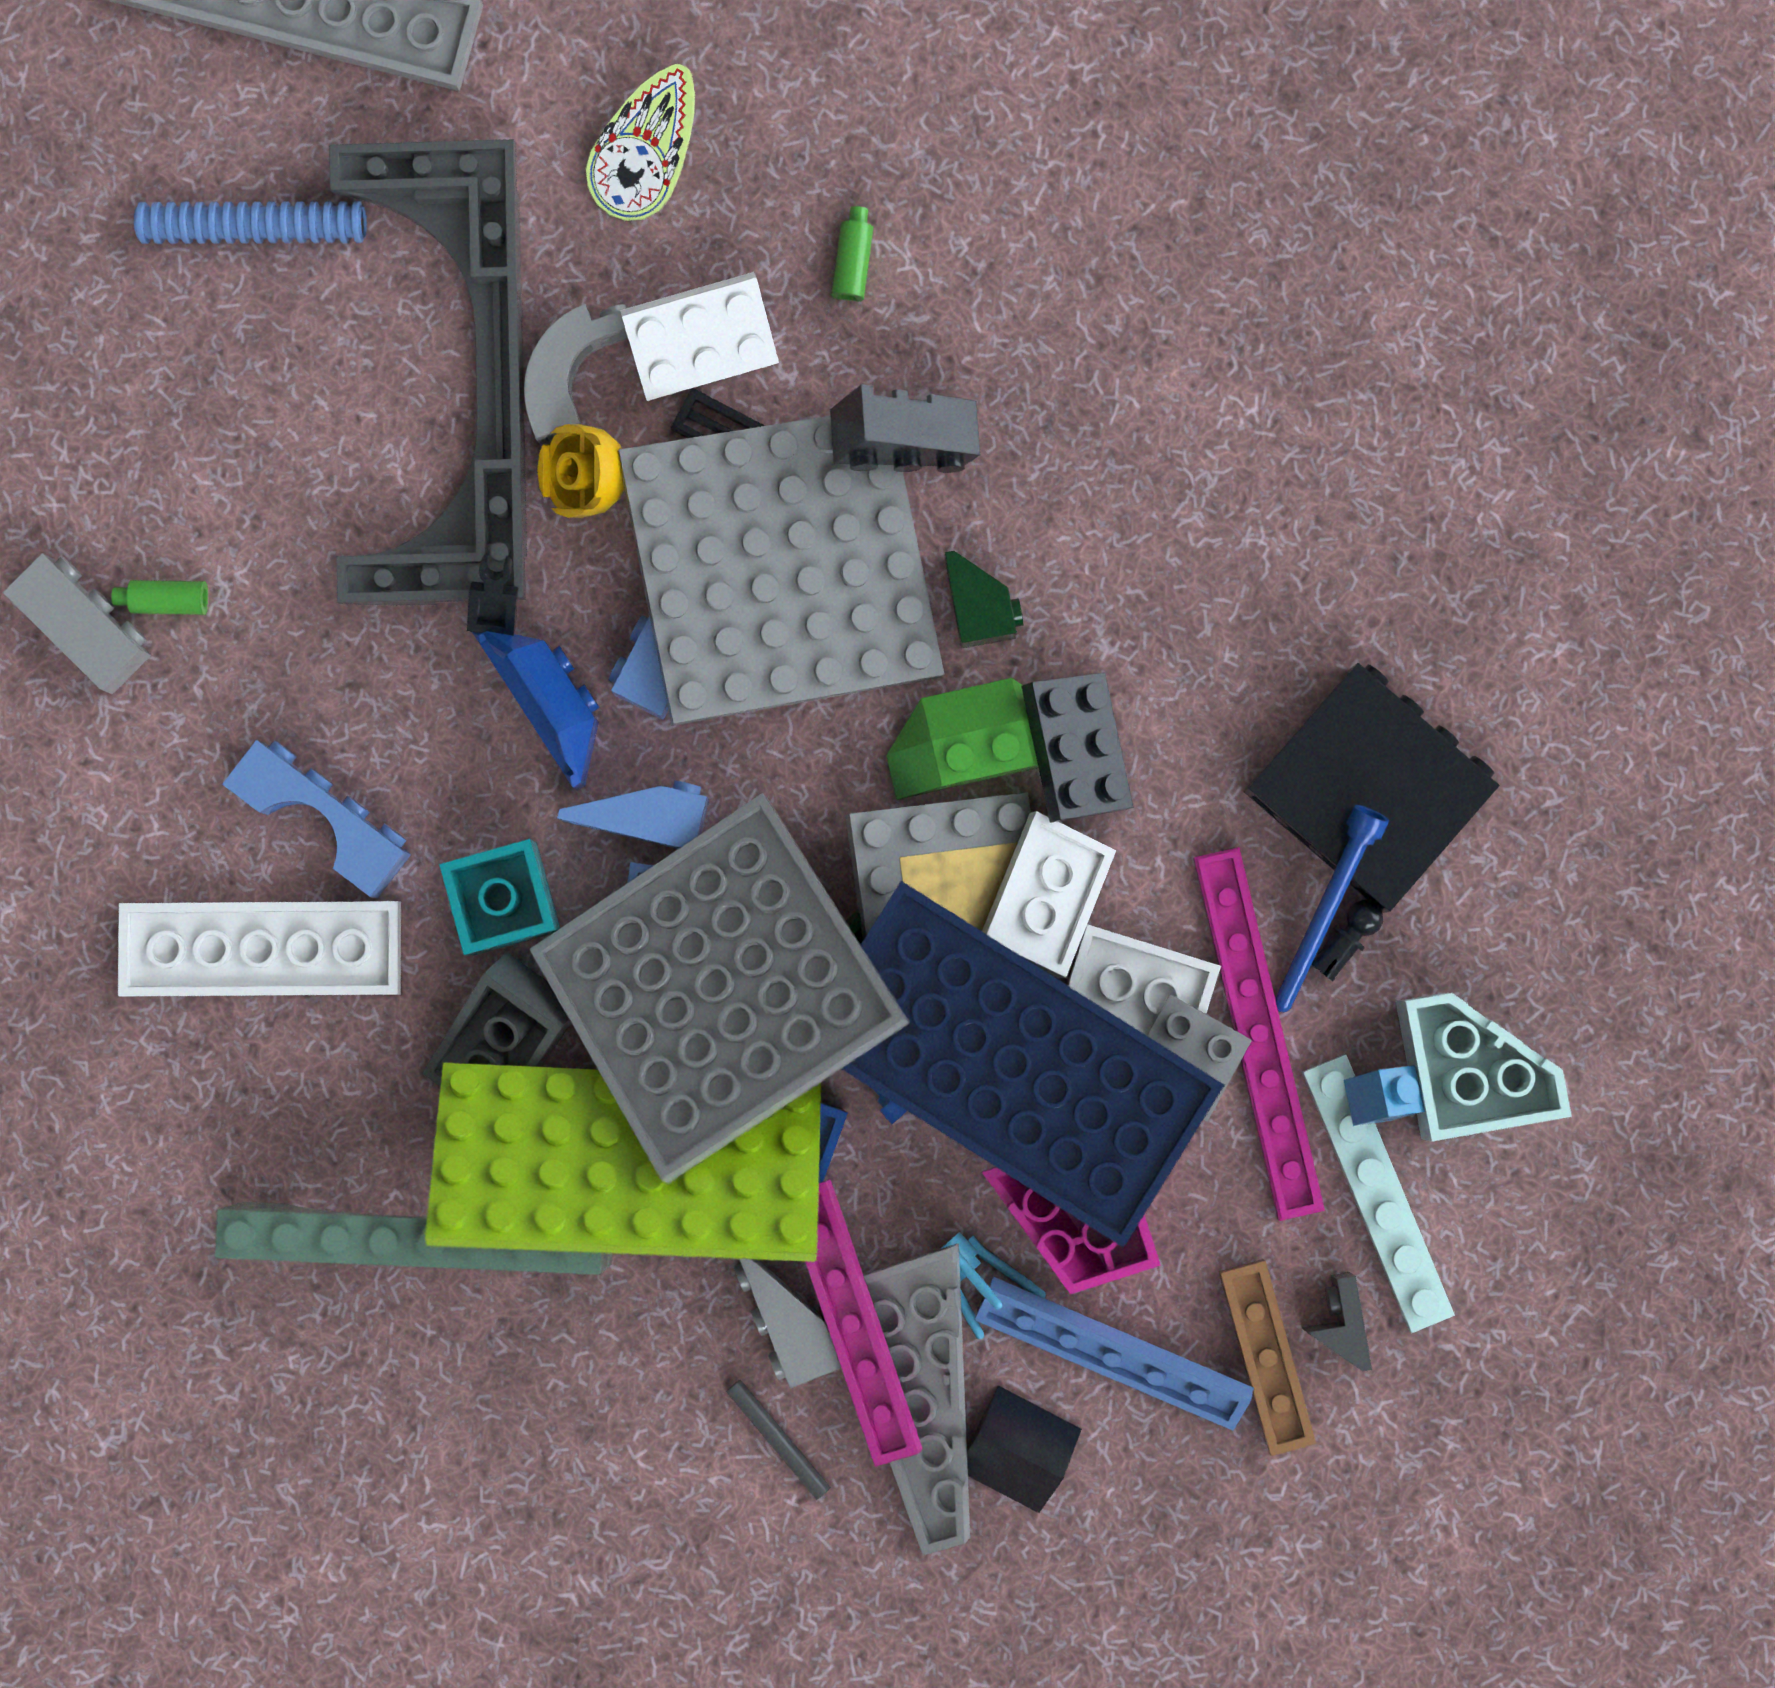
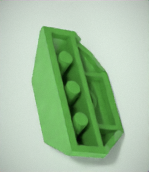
M1008 678L921 698L886 755L896 800L1037 769L1038 763L1022 692V684L1013 678Z

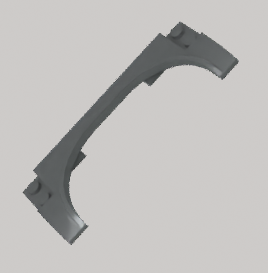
M514 139L329 145L330 191L332 193L370 202L408 218L431 234L448 251L457 264L469 290L474 310L477 388V434L474 454L468 473L453 501L426 530L395 548L369 555L336 556L337 603L354 605H436V602L469 601L471 582L483 583L479 576V567L485 553L489 554L487 562L489 568L496 572L504 569L505 558L510 556L512 569L505 585L519 587L518 600H526L525 557H527L520 199L517 191Z

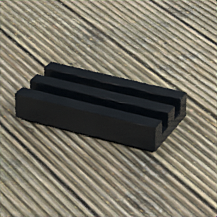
M691 388L671 426V430L686 438L705 436L684 424L688 418L717 434L733 431L693 410L692 408L696 402L747 429L765 425Z

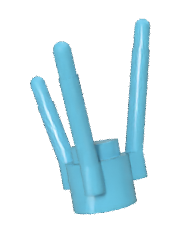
M959 1232L942 1247L945 1248L959 1243L960 1282L967 1277L983 1297L997 1310L1001 1309L1002 1302L974 1270L981 1264L976 1255L1025 1290L1042 1298L1046 1297L1044 1290L984 1248L974 1236L967 1240ZM961 1290V1312L976 1338L982 1339L984 1332L980 1324L974 1320L975 1314Z

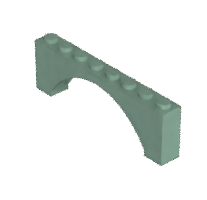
M241 1202L217 1209L215 1258L601 1275L612 1265V1253L426 1246L427 1217L351 1213L306 1208L285 1203Z

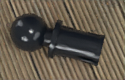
M1361 900L1350 906L1347 913L1348 925L1344 930L1335 925L1333 927L1336 931L1335 934L1314 958L1312 966L1332 982L1358 949L1360 951L1365 949L1358 942L1361 937L1373 935L1380 930L1383 924V913L1377 903L1371 900Z

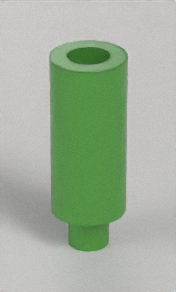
M852 206L850 208L849 221L841 222L831 292L833 298L857 302L864 300L874 229L872 225L867 223L869 210L865 207Z
M130 580L128 587H113L112 604L114 606H128L131 614L206 615L208 611V585L205 581Z

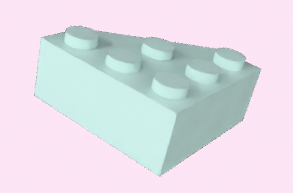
M1439 993L1396 1001L1407 1065L1416 1066L1425 1112L1417 1114L1421 1139L1438 1141L1572 1117L1563 1070L1524 1045L1521 1040L1498 1024L1475 1011L1453 993Z

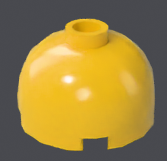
M566 424L556 427L551 432L557 433L551 443L543 444L539 452L537 474L539 488L543 497H550L553 504L557 507L551 509L556 514L567 518H584L605 513L621 498L624 491L623 473L618 452L619 449H622L621 445L605 430L583 424Z

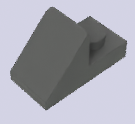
M1350 1272L1331 1275L1332 1287L1325 1288V1296L1330 1315H1338V1321L1302 1327V1329L1361 1371L1372 1370L1356 1276Z

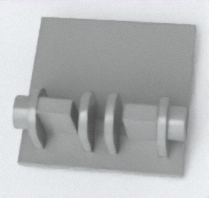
M1170 994L1147 1036L1224 1084L1223 1089L1203 1119L1208 1122L1252 1040Z

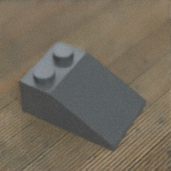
M506 952L482 975L422 1074L441 1087L443 1063L541 1067L567 1031L571 1021L548 981Z

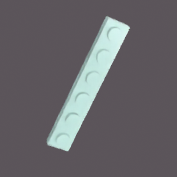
M1341 1055L1302 1071V1075L1409 1332L1414 1333L1455 1316L1376 1124L1353 1126L1344 1080L1355 1077L1347 1055Z

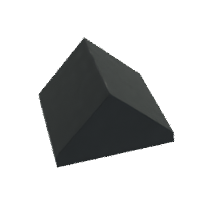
M998 1385L967 1446L968 1476L1040 1513L1064 1479L1082 1428Z

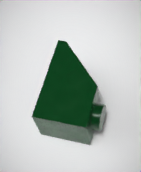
M945 552V563L961 649L1016 639V627L1024 625L1019 598L1010 599L1007 586L957 552Z

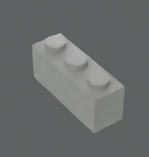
M42 553L3 594L100 690L113 694L151 656L142 646L147 641L146 637L127 620L120 625L109 614L115 607L96 589L88 593L77 582L82 577V574L62 556L56 561Z

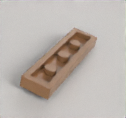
M1262 1259L1218 1271L1250 1386L1254 1388L1252 1395L1268 1453L1270 1456L1316 1444L1266 1261Z

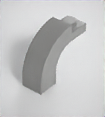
M586 304L576 307L555 321L535 346L525 374L524 399L532 430L541 447L543 444L551 443L553 437L557 434L551 432L556 427L566 424H581L572 396L574 376L581 363L590 354L603 347L628 339L620 310L626 309V305L619 304L609 307L600 313L601 318L592 320Z

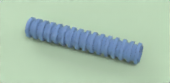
M226 201L223 206H220L218 202H210L209 206H205L203 202H196L194 206H191L189 202H182L180 206H177L175 202H168L166 206H163L160 202H153L151 206H148L146 202H139L134 211V229L137 238L142 244H148L151 239L156 244L164 243L165 239L170 244L178 243L179 239H182L185 244L192 243L193 239H196L199 244H205L207 239H210L213 244H219L222 239H225L228 244H233L236 239H239L242 244L249 243L250 239H254L255 243H263L264 239H268L270 243H277L278 239H282L284 243H291L293 239H297L298 243H305L307 239H311L313 243H319L321 239H325L327 243H334L335 239H340L341 243H348L350 238H354L356 243H362L366 237L367 219L365 207L360 201H354L352 206H348L346 201H340L338 206H334L332 201L324 202L323 206H320L317 201L310 202L309 206H305L303 201H297L295 206H291L289 201H283L280 206H277L274 201L267 202L266 206H263L260 201L253 202L252 206H248L245 201H240L237 206H234L231 201ZM361 218H363V233L361 228Z

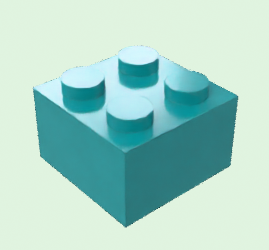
M527 839L439 864L464 955L475 956L550 935L560 929L538 844L534 840Z

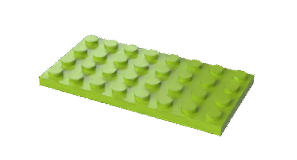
M443 1063L425 1232L426 1246L816 1262L821 1082L667 1184L658 1175L599 1070Z

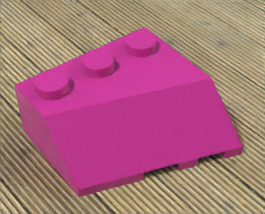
M994 1166L982 1171L985 1178L1070 1295L1161 1266L1145 1214L1123 1248Z

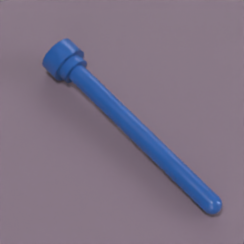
M1354 805L1347 820V825L1350 826L1347 834L1350 836V839L1275 997L1279 1012L1284 1013L1291 1009L1367 845H1373L1375 839H1381L1389 819L1377 811L1361 805Z

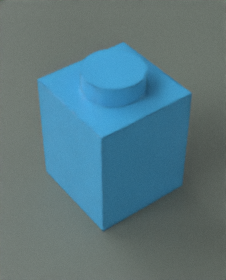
M1415 1065L1376 1070L1344 1080L1353 1126L1387 1122L1425 1112Z

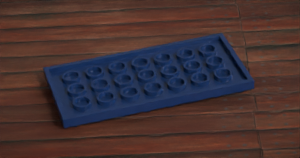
M901 881L863 940L861 947L909 1023L841 1069L1124 1248L1223 1089L1224 1084Z

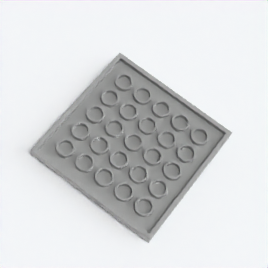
M830 416L618 450L623 473V485L671 726L919 682L945 675L903 472L894 471V465H878L877 469L870 471L850 470V464H834Z
M763 793L529 949L658 1175L667 1184L909 1023L777 812Z

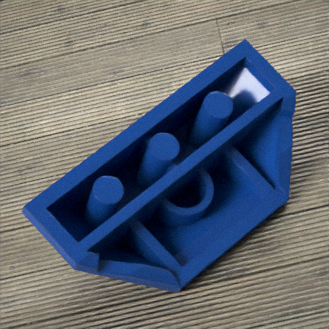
M488 631L483 633L472 632L571 786L577 791L584 787L599 724L593 712L600 707L585 684L577 689L568 673L575 668L562 648L558 646L552 650L544 640L516 634L512 636Z

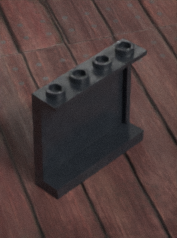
M1357 663L1347 672L1348 674L1243 792L1334 871L1350 839V836L1347 834L1350 827L1347 825V820L1354 805L1370 808L1388 818L1389 823L1382 838L1375 839L1373 845H1367L1350 881V885L1367 900L1377 903L1382 913L1391 912L1500 785L1491 778L1495 773L1490 766L1476 756H1472L1469 759L1456 748L1459 741L1452 733L1440 725L1433 728L1421 717L1424 713L1423 709L1415 701L1406 695H1402L1399 698L1386 687L1389 681L1379 670L1369 664L1364 668L1361 664Z

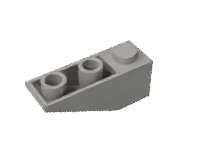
M739 1259L741 1264L734 1266L735 1273L743 1292L752 1290L758 1307L751 1310L759 1334L761 1336L769 1334L775 1352L768 1355L777 1379L786 1378L791 1389L841 1369L824 1316L758 1259Z

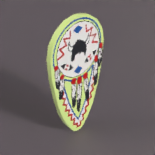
M681 64L671 65L642 83L613 116L593 146L586 167L587 184L596 204L609 215L626 221L646 219L659 212L670 199L683 167L694 119L695 91L692 74L686 66Z

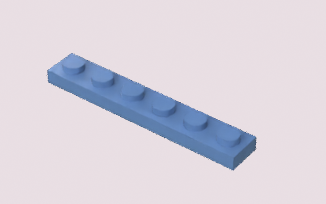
M995 1277L992 1278L989 1287L1002 1302V1307L998 1310L995 1309L983 1297L974 1319L977 1322L1234 1431L1252 1399L1254 1388Z

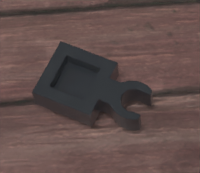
M485 553L479 567V576L483 583L472 581L469 589L467 631L478 633L488 631L514 636L519 587L505 585L511 573L512 560L510 556H506L504 569L496 572L489 568L487 563L489 554Z

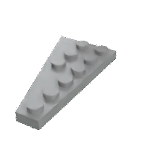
M959 1243L863 1274L923 1448L919 1454L890 1462L922 1555L962 1545L970 1539Z

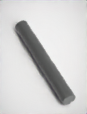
M739 1379L726 1391L727 1394L815 1499L818 1500L831 1487Z

